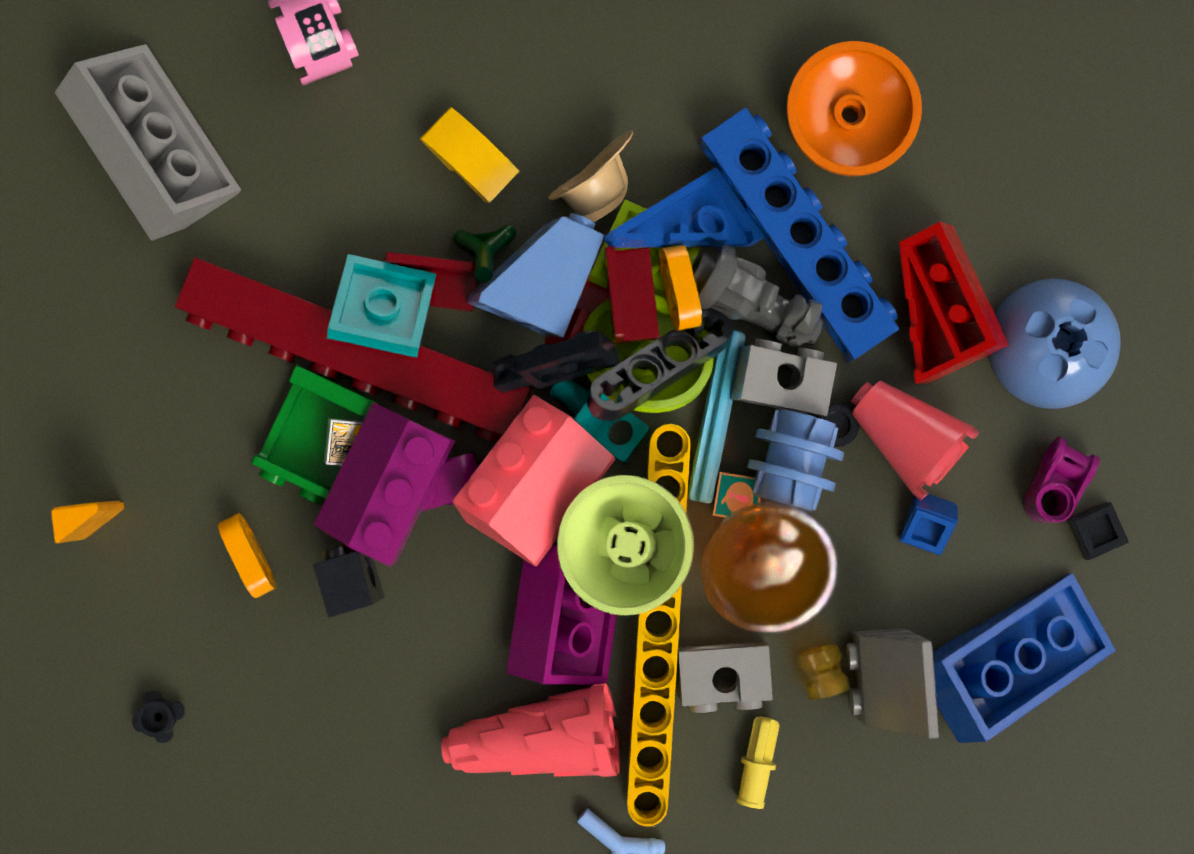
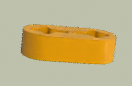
M682 244L660 248L658 255L660 275L674 328L678 331L700 327L702 322L701 304L686 247Z
M237 513L219 522L218 529L221 538L250 595L253 598H258L276 589V581L271 568L243 515Z

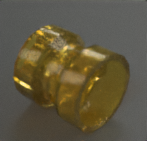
M839 644L822 645L795 655L799 669L804 671L807 681L804 684L808 700L831 697L851 688L847 674L842 672L839 662L842 659Z

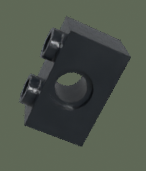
M346 545L323 551L325 560L313 564L328 618L373 605L385 598L374 559Z

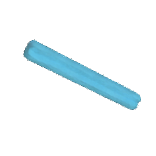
M732 330L725 349L714 358L687 497L692 501L711 503L713 501L733 402L730 398L740 347L744 346L746 338L744 333L737 330Z

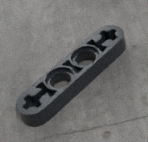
M704 310L702 311L700 327L678 331L674 328L603 373L593 381L587 397L589 411L597 419L603 421H615L622 418L721 353L732 334L730 320L719 311ZM703 329L707 332L714 329L718 333L717 336L712 333L702 338L700 344L696 341L701 336ZM670 346L681 347L687 352L689 359L684 362L674 361L667 355L666 348ZM638 367L649 369L654 374L655 381L650 384L640 383L633 377L632 370ZM621 384L623 385L624 390L619 393L616 403L611 399L605 402L601 399L602 393L606 396H611L619 391Z

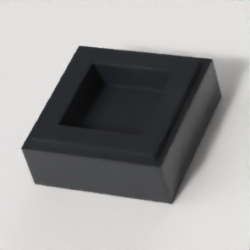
M1104 502L1067 519L1084 560H1091L1129 543L1112 502Z

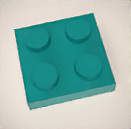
M348 254L329 322L327 338L417 358L436 273Z

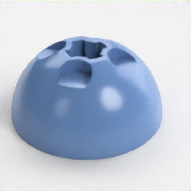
M1058 278L1033 281L1013 291L1003 300L995 312V316L1009 346L988 355L990 364L997 379L1004 388L1022 402L1045 409H1060L1082 403L1104 387L1117 366L1121 349V338L1117 320L1103 298L1085 285ZM1060 329H1065V330H1067V331L1069 332V334H1067L1066 332H1064V331H1062V330H1060ZM1071 343H1072L1073 346H1072L1071 350L1069 351V355H1068V352H1066V351H1068V349L1070 348V345H1071Z

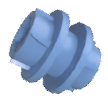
M775 410L769 430L757 429L755 438L770 443L765 462L753 459L748 460L747 468L757 471L752 493H756L755 496L803 510L811 512L816 510L822 490L834 492L836 486L835 482L821 478L826 459L843 461L845 453L834 448L838 428L835 427L836 424L795 411Z

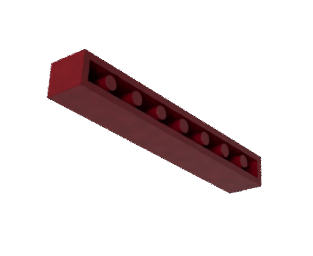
M194 257L175 308L188 312L185 319L186 322L209 331L213 323L229 328L227 338L252 347L255 339L270 344L268 354L291 363L294 362L296 355L312 361L309 370L335 379L337 371L354 377L351 383L352 387L376 395L378 388L395 393L392 400L393 403L416 412L420 404L436 409L434 419L457 428L461 420L477 425L478 428L475 435L496 443L527 404L532 391L525 386L501 393L493 386L492 373L421 345L416 358L328 339L327 333L332 315L331 310Z

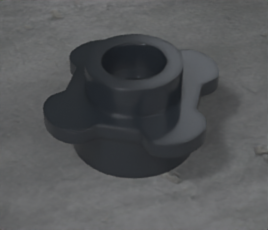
M150 691L144 695V705L139 709L137 715L133 717L132 725L136 731L150 737H155L159 743H166L173 738V728L177 720L184 717L185 708L180 702L172 703L162 698L159 691ZM156 713L162 714L161 721L155 719Z

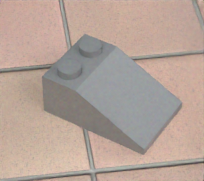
M906 628L852 632L853 643L846 644L848 669L855 670L856 688H850L849 692L852 715H858L859 721L866 727L925 738H939L932 642Z

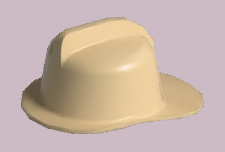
M629 130L616 138L579 174L549 195V200L561 197L575 213L593 222L616 209L622 203L628 187V178L619 153L631 140L634 132Z

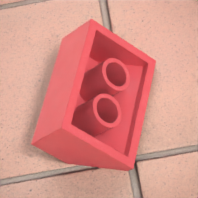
M533 395L452 502L466 523L537 567L558 538L561 521L571 502L585 488L601 480L615 461V458L572 417Z

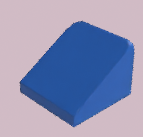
M930 494L921 501L914 496L899 541L941 556L958 522V506L953 502Z

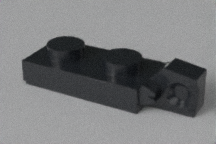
M599 330L583 331L574 335L572 339L556 344L538 345L530 352L518 356L509 354L492 362L493 386L501 393L532 384L536 388L541 389L616 366L620 362L619 350Z

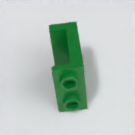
M296 365L289 380L293 385L260 454L254 455L251 464L261 468L258 476L279 486H283L287 480L301 487L300 496L323 505L342 467L340 465L324 463L328 418L364 421L373 402L381 406L383 405Z

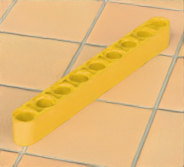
M665 424L657 428L650 436L646 479L656 482L662 476L673 477L679 486V491L675 498L686 512L690 437L686 430L679 425ZM663 432H674L681 439V450L674 457L663 456L657 449L658 437ZM642 541V554L645 547V541ZM682 585L663 604L647 612L639 613L637 620L626 797L630 817L637 824L646 827L660 823L666 816L668 809ZM654 611H663L670 616V626L661 634L651 633L645 625L647 617ZM652 656H660L668 663L667 671L659 678L648 677L642 669L644 662ZM656 701L664 706L665 713L659 721L647 722L640 716V710L647 702ZM656 747L662 753V758L657 765L646 767L639 763L637 756L643 748ZM643 792H652L660 800L655 809L642 811L634 804L635 799Z

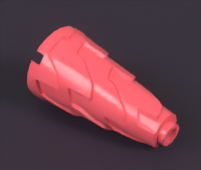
M606 683L592 685L589 688L549 696L547 701L509 708L507 713L471 720L464 723V726L451 728L449 735L442 738L443 760L445 764L452 763L455 771L463 770L465 773L511 772V775L554 773V777L617 776L620 771L619 729H614L612 717H617L610 688Z

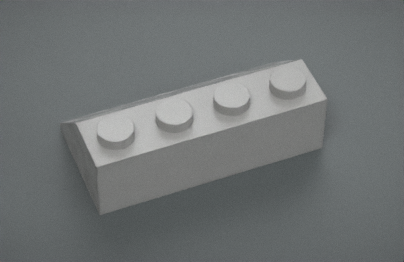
M146 44L75 62L56 89L55 94L151 241L187 228L238 195L241 191V188Z

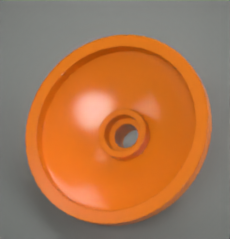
M847 41L825 47L803 64L789 89L786 115L793 140L800 151L811 162L834 174L865 176L889 167L908 150L919 130L922 101L918 84L912 72L899 57L876 44L862 41ZM852 109L856 113V121H845L842 117V110Z

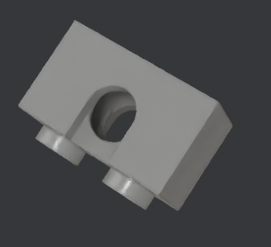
M755 339L754 346L740 347L730 399L795 411L811 416H827L837 363L823 360L824 352L798 348L797 355L782 353L781 343L762 339ZM782 364L787 365L792 370L791 381L785 389L780 386L777 380L778 367Z
M765 641L678 647L677 662L680 701L682 706H690L691 712L706 713L717 711V703L735 702V709L739 710L762 708V701L773 700L769 645ZM722 667H730L736 672V681L728 689H718L712 682L714 673Z

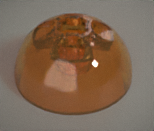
M777 502L750 504L729 514L711 533L701 560L703 588L714 609L732 624L756 632L787 630L810 619L828 600L834 588L837 575L835 550L830 538L821 525L804 511Z

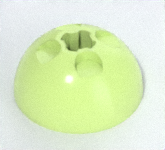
M629 475L612 476L591 484L571 502L559 528L558 556L568 583L588 604L611 614H639L652 610L666 602L683 584L693 559V532L683 507L665 488L641 477ZM642 541H645L643 554H641L640 551L642 550Z

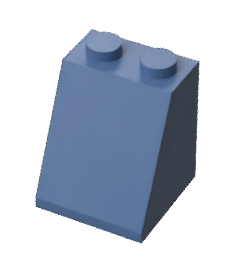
M570 213L569 217L562 216L546 222L493 272V277L490 281L482 282L469 295L466 303L546 337H563L605 235L593 230L595 222L574 213Z

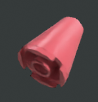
M881 380L874 386L866 382L851 400V403L856 406L852 412L853 417L911 493L920 501L929 494L922 487L925 484L929 487L933 483L937 485L969 448L963 442L964 438L968 435L971 439H976L979 435V431L973 426Z

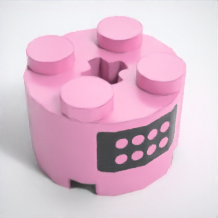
M267 0L271 9L277 6L281 8L283 15L276 17L275 20L295 69L305 66L307 73L299 76L303 86L353 67L351 59L359 55L349 30L339 31L333 16L341 13L337 0Z

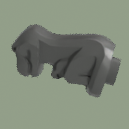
M727 245L720 246L712 257L702 253L695 264L693 274L701 309L716 310L723 313L728 319H740L760 326L775 335L778 341L790 347H799L816 342L824 324V321L820 318L822 303L810 298L806 301L804 296L796 294L792 300H786L779 296V287L765 280L766 272L761 266L738 258L735 249Z

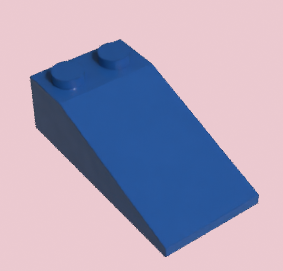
M1073 573L1061 577L932 652L936 704L958 743L987 742L1116 651Z

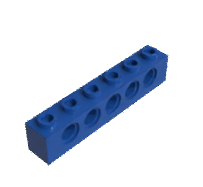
M744 108L703 136L699 147L712 166L719 169L764 235L763 240L801 295L804 296L806 301L810 298L822 303L820 318L824 321L823 327L848 362L853 361L899 330L894 322L898 319V315L885 297L878 299L869 284L873 280L866 267L859 260L855 262L851 260L844 249L847 246V241L838 227L833 223L828 226L818 212L822 209L821 203L809 187L802 189L793 176L797 173V170L790 157L783 150L777 153L768 140L772 135L765 121L758 114L752 116L748 109ZM746 151L757 153L762 159V168L756 171L745 169L740 163L739 155ZM771 187L782 189L787 195V205L781 208L769 205L765 199V190ZM796 223L807 225L812 232L811 243L805 245L796 243L790 234L791 225ZM827 259L835 264L837 277L834 281H824L817 275L816 263L818 260ZM851 295L860 300L862 313L859 318H850L843 313L841 302L844 296Z

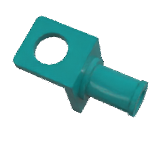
M572 379L554 384L550 397L576 415L574 420L620 461L627 462L650 432V427L630 412L615 421L597 419L587 407L589 391ZM604 394L601 395V399L604 402L609 400ZM619 421L630 423L633 429L630 441L624 445H615L609 438L611 426Z

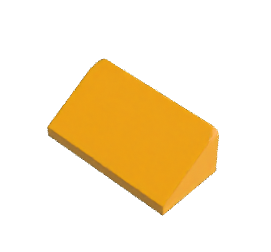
M119 500L54 507L51 513L55 542L64 543L86 539L124 509V502Z

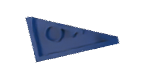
M715 167L615 228L603 239L608 246H615V248L669 247L682 244L685 247H720L723 245L730 247H752L763 239L764 235L719 169Z

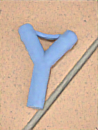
M588 808L582 812L576 821L610 849L611 854H664L665 842L663 840L623 837Z

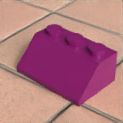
M373 402L314 525L346 546L388 566L397 564L455 441Z
M554 543L537 567L523 560L506 673L542 684H607L617 614L604 612L593 607L572 589L560 565L558 543Z

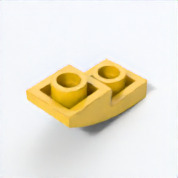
M449 107L419 138L450 171H455L484 202L490 203L519 172L501 151L452 107Z

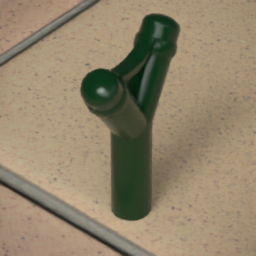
M505 225L497 231L482 234H471L464 230H458L453 236V241L460 249H464L475 256L476 279L480 282H488L493 277V255L512 242L516 237V230L511 225Z

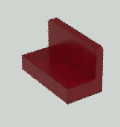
M606 246L604 262L613 344L657 340L660 337L650 248L615 251V246Z
M386 252V263L436 273L429 307L474 313V306L466 302L469 295L477 288L478 280L475 277V263Z

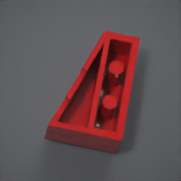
M939 221L899 242L905 298L908 299L911 327H909L910 342H913L916 370H914L915 384L931 383L1009 346L953 225Z

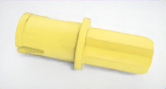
M759 716L753 720L747 754L741 757L744 769L739 795L736 799V802L740 805L756 809L764 808L770 771L776 769V764L772 761L780 725L775 719Z

